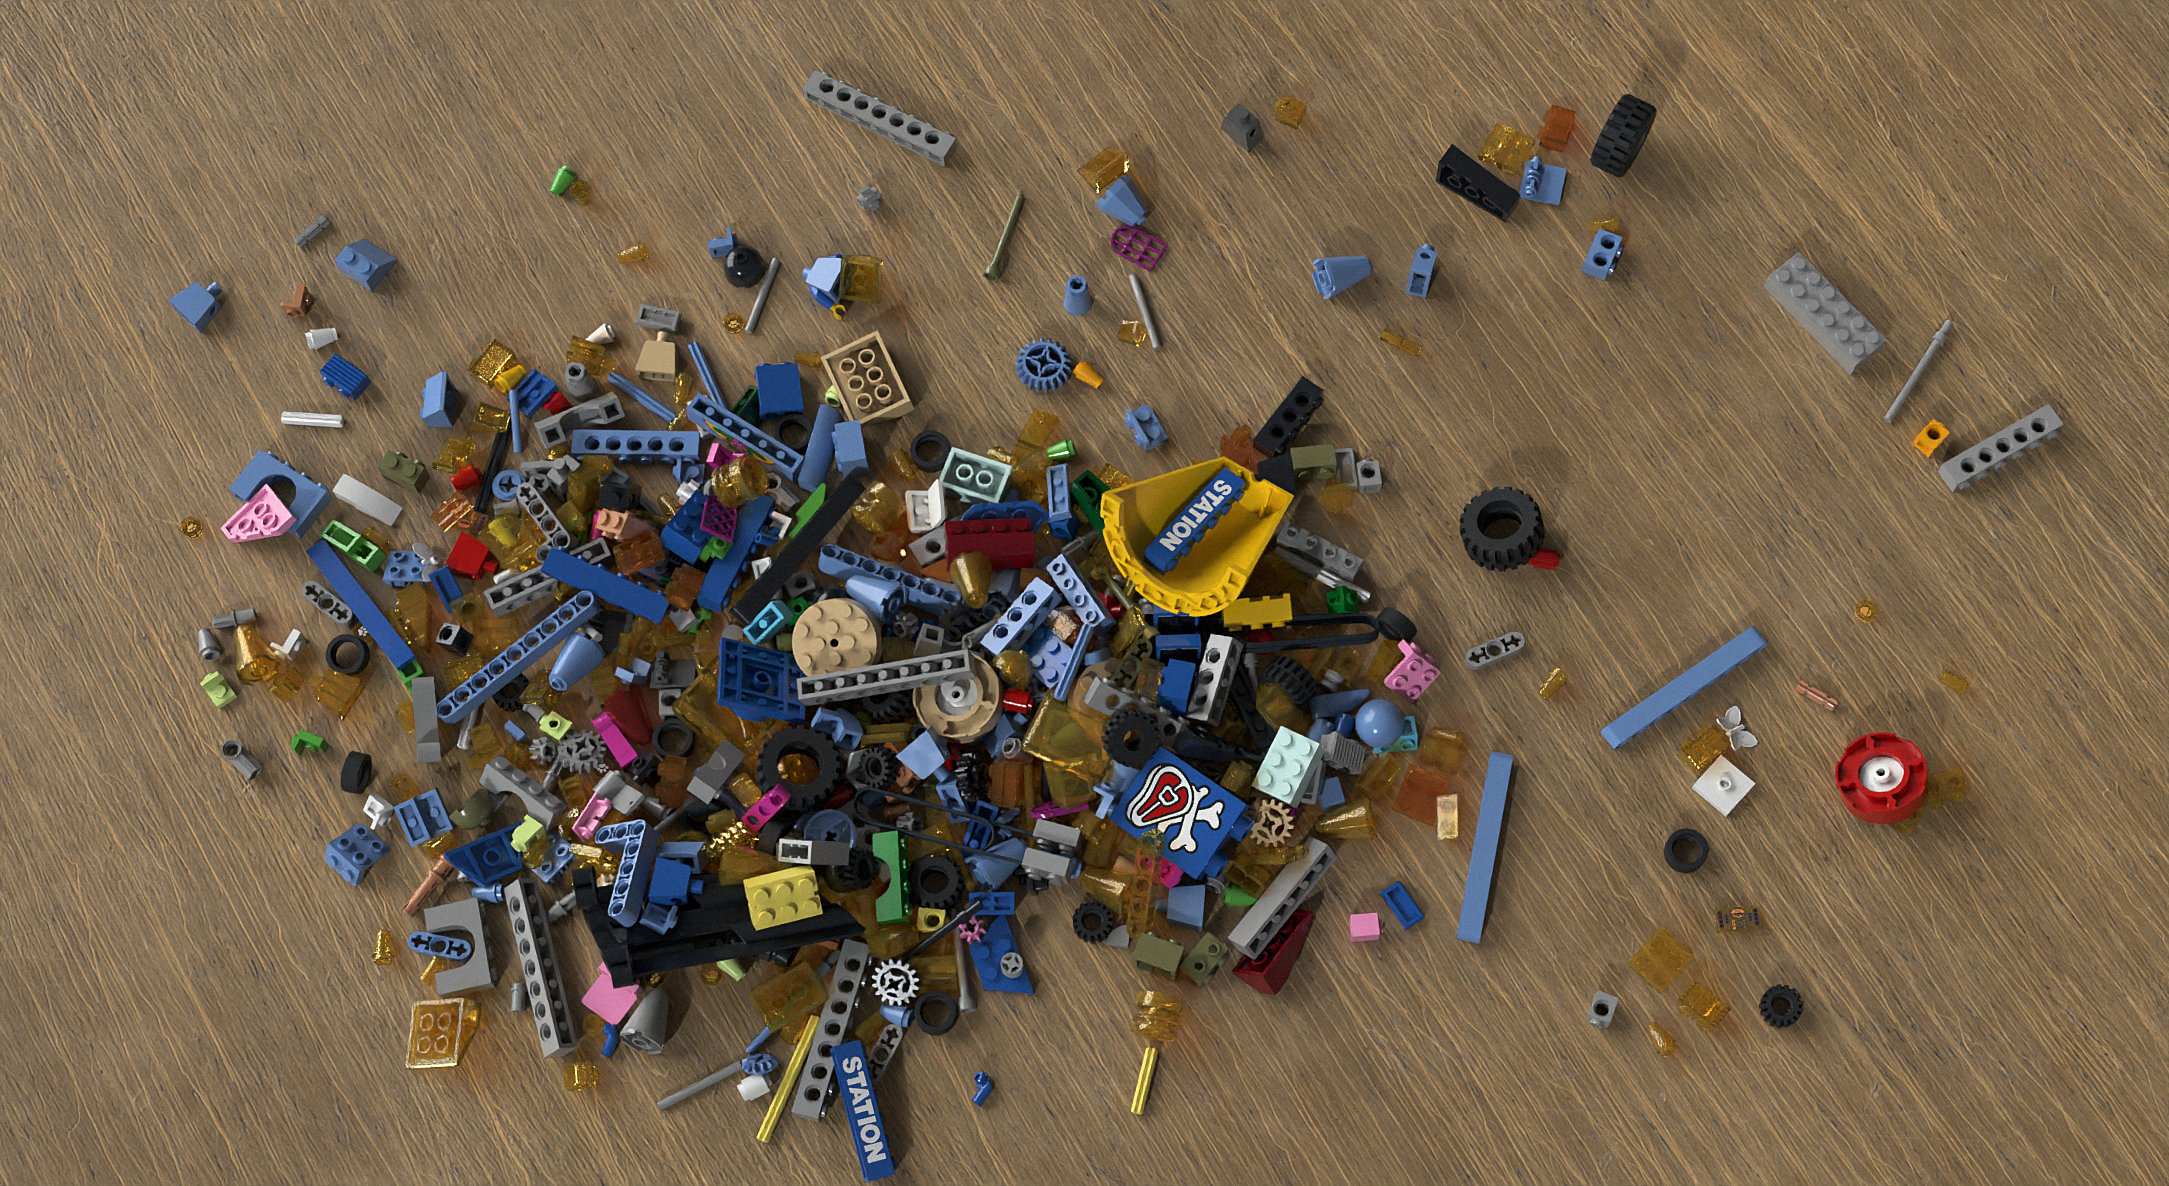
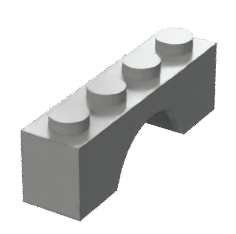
M609 392L536 422L534 425L542 444L549 448L566 441L573 433V430H579L595 424H607L625 415L618 397L613 392Z
M501 755L486 763L479 783L495 795L505 790L517 794L524 801L529 816L543 825L545 833L559 825L566 809V804Z

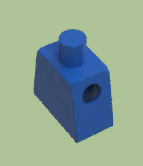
M661 857L656 858L649 891L650 903L656 906L686 905L690 893H703L704 881L693 879L692 867Z

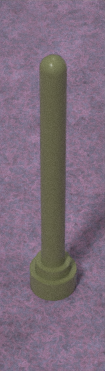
M1022 193L1016 195L992 263H989L984 269L983 277L987 280L998 281L1000 277L999 265L1024 200Z
M1107 570L1101 571L1102 579L1143 631V638L1149 640L1152 646L1156 645V635L1162 634L1157 628L1148 625Z

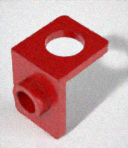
M554 392L541 406V408L547 409L552 415L574 407L559 392Z

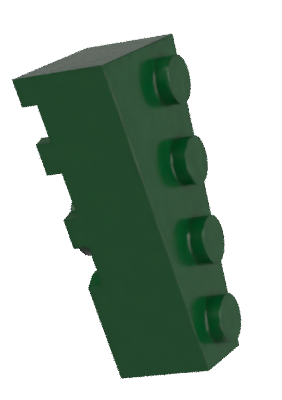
M1087 469L1073 481L1071 497L1105 541L1102 531L1105 528L1104 518L1100 515L1101 499L1104 492L1112 489Z

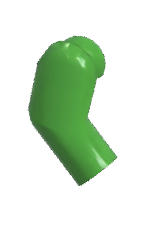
M700 607L694 612L699 621L690 627L687 633L698 635L700 622L703 619L710 620L713 616L712 610Z

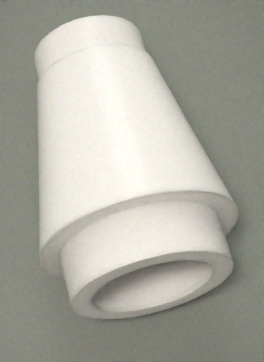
M335 328L314 329L305 333L309 349L315 348L317 350L338 340Z

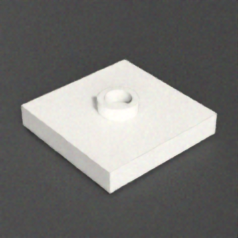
M1720 755L1692 786V789L1726 817L1752 789L1755 783Z

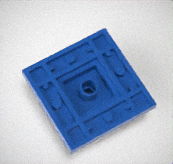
M722 637L719 643L717 705L729 707L739 717L745 720H752V722H761L770 717L802 725L805 720V705L798 699L797 679L804 678L805 674L798 666L794 654Z

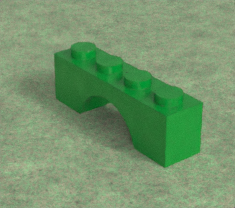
M898 830L872 834L873 856L881 861H885L891 870V883L884 895L876 899L877 922L884 926L910 923L912 906L909 902L911 884L908 880V871L910 870V863L906 852L909 848L906 835Z

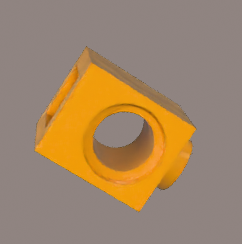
M1933 419L1917 435L1913 445L1927 457H1930L1945 442L1950 432L1944 424ZM1928 434L1934 435L1937 439L1930 438Z

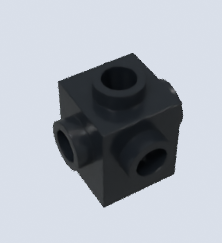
M644 750L633 761L628 770L634 775L632 779L640 786L646 784L653 788L661 780L668 767L654 754Z

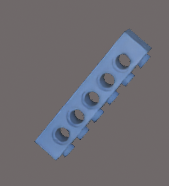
M573 430L571 454L575 461L584 464L590 461H598L602 464H609L610 462H620L622 464H630L632 462L652 464L653 462H661L665 465L677 463V459H682L685 464L701 463L702 437L700 431ZM599 445L598 449L590 450L592 446ZM616 445L620 446L618 450H611ZM635 446H642L637 451L632 450ZM662 446L661 450L653 451L655 447ZM679 446L684 447L681 451H674Z

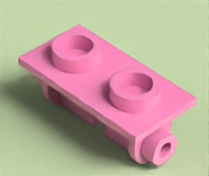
M594 793L572 827L582 841L594 836V833L601 824L598 818L604 819L612 808V802L607 798L602 800L597 793Z

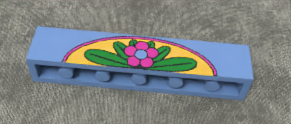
M699 392L686 408L687 418L742 453H745L791 483H794L800 475L804 461L803 456Z

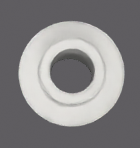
M766 1073L751 1075L741 1080L737 1087L744 1101L749 1099L752 1101L771 1091L769 1086L773 1084Z

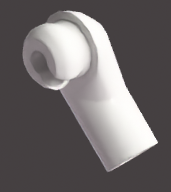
M508 568L494 575L493 579L499 585L524 572Z

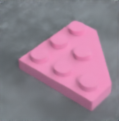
M265 484L221 527V530L233 543L282 535L297 519L268 484Z

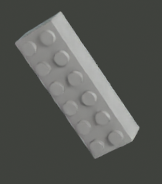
M1800 252L1767 277L1764 288L1850 375L1882 351L1887 339Z

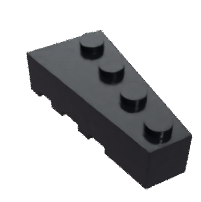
M1453 144L1439 161L1435 182L1501 221L1506 222L1519 204L1520 194L1514 188L1509 187Z

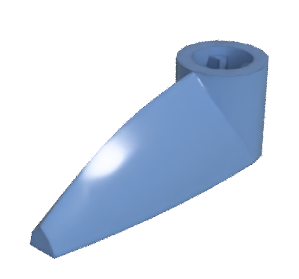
M1362 689L1312 697L1308 702L1312 721L1314 722L1316 719H1324L1326 721L1338 716L1340 713L1348 712L1369 695V690Z

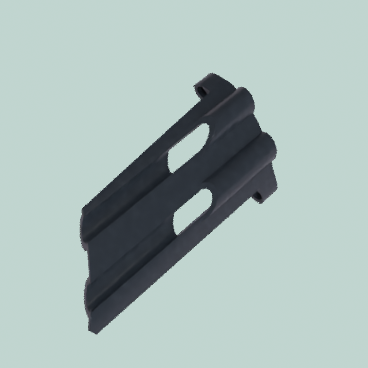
M594 866L571 870L577 909L581 910L585 922L598 946L609 974H611L613 989L637 985L636 977L863 935L866 927L858 923L845 908L837 903L829 902L818 893L823 914L756 931L751 921L749 902L746 897L743 880L777 872V867L693 876L694 880L704 881L702 894H689L699 903L701 908L676 912L675 915L678 916L676 924L672 929L668 928L665 934L662 935L639 923L644 912L642 905L637 921L630 927H624L609 915L608 909L615 885L598 886ZM652 881L647 882L642 903L649 898ZM732 930L742 940L741 942L698 950L693 945L694 936Z

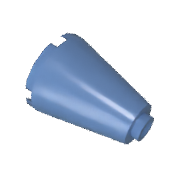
M1365 256L1318 258L1312 264V266L1316 265L1315 271L1312 272L1314 284L1319 294L1323 293L1325 295L1324 299L1333 298L1368 277L1372 271V263Z
M861 575L850 577L846 583L847 594L855 601L865 605L875 615L877 620L883 624L891 625L892 621L896 619V615L902 612L899 610L902 603L906 605L908 591L902 584Z
M575 631L570 633L549 675L550 685L555 690H567L603 663L605 653L597 641L593 638L588 640L584 637L586 634Z
M1014 837L990 847L986 852L1023 861L1028 846L1022 839L1018 840ZM979 853L965 859V863L969 862L971 865L968 870L973 879L982 890L986 887L990 890L989 892H996L1020 865Z

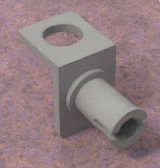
M840 747L838 751L841 758L847 763L844 777L858 791L870 787V785L860 784L855 780L861 779L863 773H859V769H862V766H859V762L863 761L860 757L865 755L864 751L868 749L854 752Z

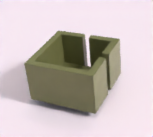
M1141 932L1132 956L1133 968L1152 974L1154 967H1158L1156 976L1175 982L1179 973V966L1184 959V947L1181 946L1180 942L1172 939L1168 941L1162 940L1156 933L1147 932L1146 934Z

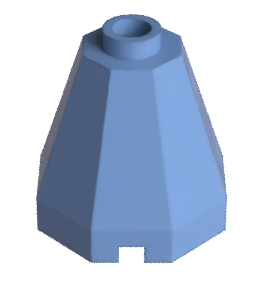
M1127 174L1124 177H1120L1105 192L1106 198L1103 199L1101 197L1096 204V207L1101 212L1132 227L1136 224L1140 226L1148 218L1146 216L1148 209L1133 180Z
M999 569L980 587L977 593L978 600L999 608L1001 614L1004 613L1021 595L1022 573L1018 569Z

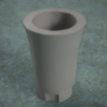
M569 363L566 366L567 370L565 372L569 395L577 401L591 399L597 391L596 381L590 376L587 368L582 363Z

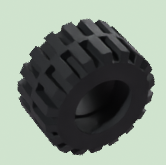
M1276 655L1258 676L1259 684L1266 695L1276 704L1291 712H1300L1318 691L1316 681L1309 671L1297 661L1284 655Z
M914 688L860 697L862 698L860 706L863 707L862 710L868 716L886 725H897L898 722H904L905 717L909 718L910 712L915 710L913 705Z
M930 853L925 854L926 858H918V863H913L911 865V872L908 871V880L911 884L910 896L913 902L918 904V907L945 909L947 912L950 910V906L953 905L955 907L958 904L957 900L963 896L964 880L961 869L957 866L954 859L950 860L949 856L945 854L943 857L940 856V853H935V856H930ZM934 873L945 875L949 879L948 886L940 893L925 891L923 889V882L929 875Z

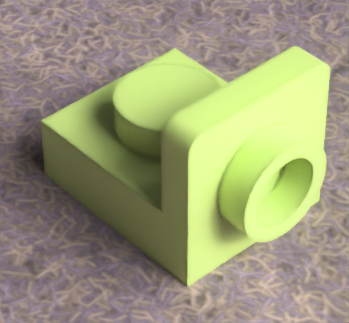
M219 671L208 674L200 682L218 709L237 698V695Z

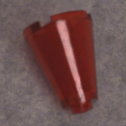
M637 683L629 685L630 690L621 689L605 699L603 701L604 704L599 706L636 745L641 744L644 746L652 741L654 729L640 687Z

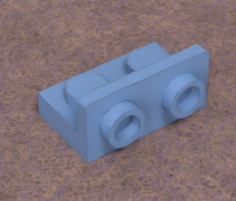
M1148 404L1132 412L1130 409L1125 410L1126 418H1124V422L1129 430L1132 429L1134 431L1137 445L1139 447L1143 446L1145 452L1168 441L1165 431Z

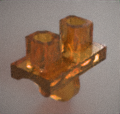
M458 490L449 499H444L441 502L442 505L429 516L445 532L457 520L467 514L473 505Z

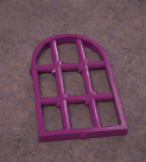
M1132 226L1117 228L1111 237V246L1114 252L1150 272L1168 246V244ZM1130 229L1134 232L1132 235H1129L1122 230ZM1137 232L1149 238L1148 242L1144 243L1135 238ZM1117 233L1128 237L1129 240L1127 243H1122L1114 239ZM1153 240L1164 247L1160 251L1150 246V243ZM1131 241H1135L1145 247L1142 251H1137L1129 247ZM1113 242L1124 247L1121 252L1115 248ZM1147 249H1151L1159 254L1155 260L1144 254ZM1130 250L1139 256L1135 260L1125 255L1124 252ZM1145 258L1153 262L1151 267L1140 263L1139 260Z
M1083 794L1042 803L1031 808L1029 812L1032 818L1044 819L1087 810L1089 806Z

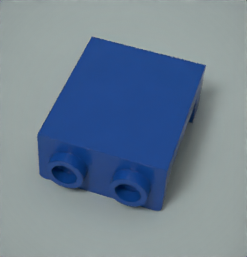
M784 362L780 365L764 363L756 366L754 378L757 381L760 421L778 420L788 414L798 413L802 415L804 407L798 364Z

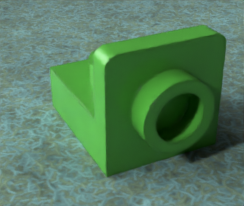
M713 535L704 547L699 559L706 563L710 556L713 559L715 556L723 559L732 548L733 543Z
M301 729L291 741V750L299 756L305 747L313 752L318 750L326 752L329 746L323 738Z

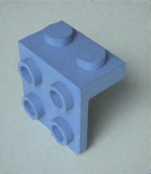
M359 823L328 843L324 860L330 867L339 872L344 880L356 887L362 883L365 869L388 855L390 848L364 824Z

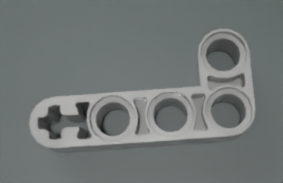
M530 483L520 484L516 490L518 499L548 538L537 549V560L544 564L546 555L551 547L556 549L558 546L563 547L562 542L565 538H568V542L563 548L569 551L577 549V538L543 492ZM544 506L543 512L539 514V508ZM556 522L555 528L551 531V524Z
M434 676L411 678L418 764L441 762Z

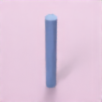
M509 390L514 453H523L518 390Z

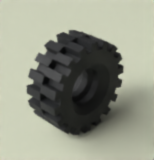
M1129 708L1128 711L1121 709L1120 714L1113 713V719H1107L1105 722L1108 724V727L1102 728V732L1105 734V736H1101V741L1105 744L1103 749L1110 758L1125 767L1130 765L1135 768L1138 767V763L1142 766L1147 764L1145 760L1147 758L1152 760L1154 758L1151 755L1153 751L1157 753L1159 750L1156 744H1161V739L1158 737L1161 733L1156 728L1158 726L1157 723L1147 714L1140 710L1136 711L1133 708ZM1130 730H1136L1140 736L1139 741L1132 747L1126 746L1124 743L1126 733Z

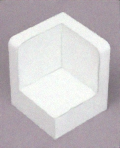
M773 511L771 526L777 527L781 531L777 543L786 546L790 539L788 534L795 527L793 520Z

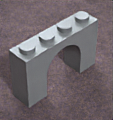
M476 897L424 909L427 931L429 933L438 935L462 930L471 933L475 939V951L468 963L456 969L434 973L438 996L444 1000L496 988L495 981L498 980L496 968L492 967L491 959H494V952L492 946L488 944V938L491 937L488 924L485 925L484 917L487 916L485 904L481 903Z

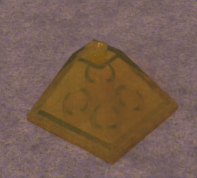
M467 998L413 1002L404 1069L459 1066L480 1026L482 1003Z

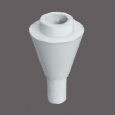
M604 323L589 338L578 342L577 345L580 350H583L591 345L614 342L613 337L616 334L611 325L607 326Z

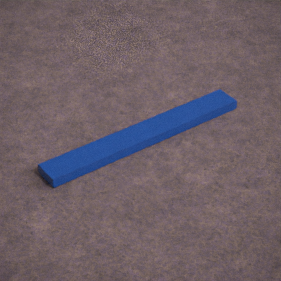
M322 539L306 550L312 561L397 670L400 671L416 659L415 655L325 540Z

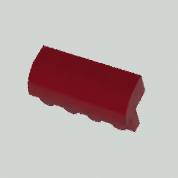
M1030 518L944 521L947 572L1033 568L1034 533L1032 532Z

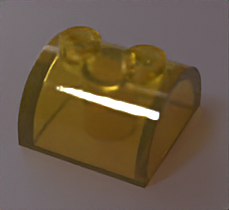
M861 254L841 257L839 298L879 304L881 302L883 260L879 257Z

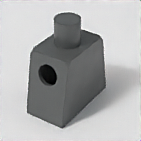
M1237 104L1224 117L1221 129L1248 153L1263 140L1260 121L1241 104Z
M569 455L555 459L553 468L546 475L552 494L566 506L595 478Z

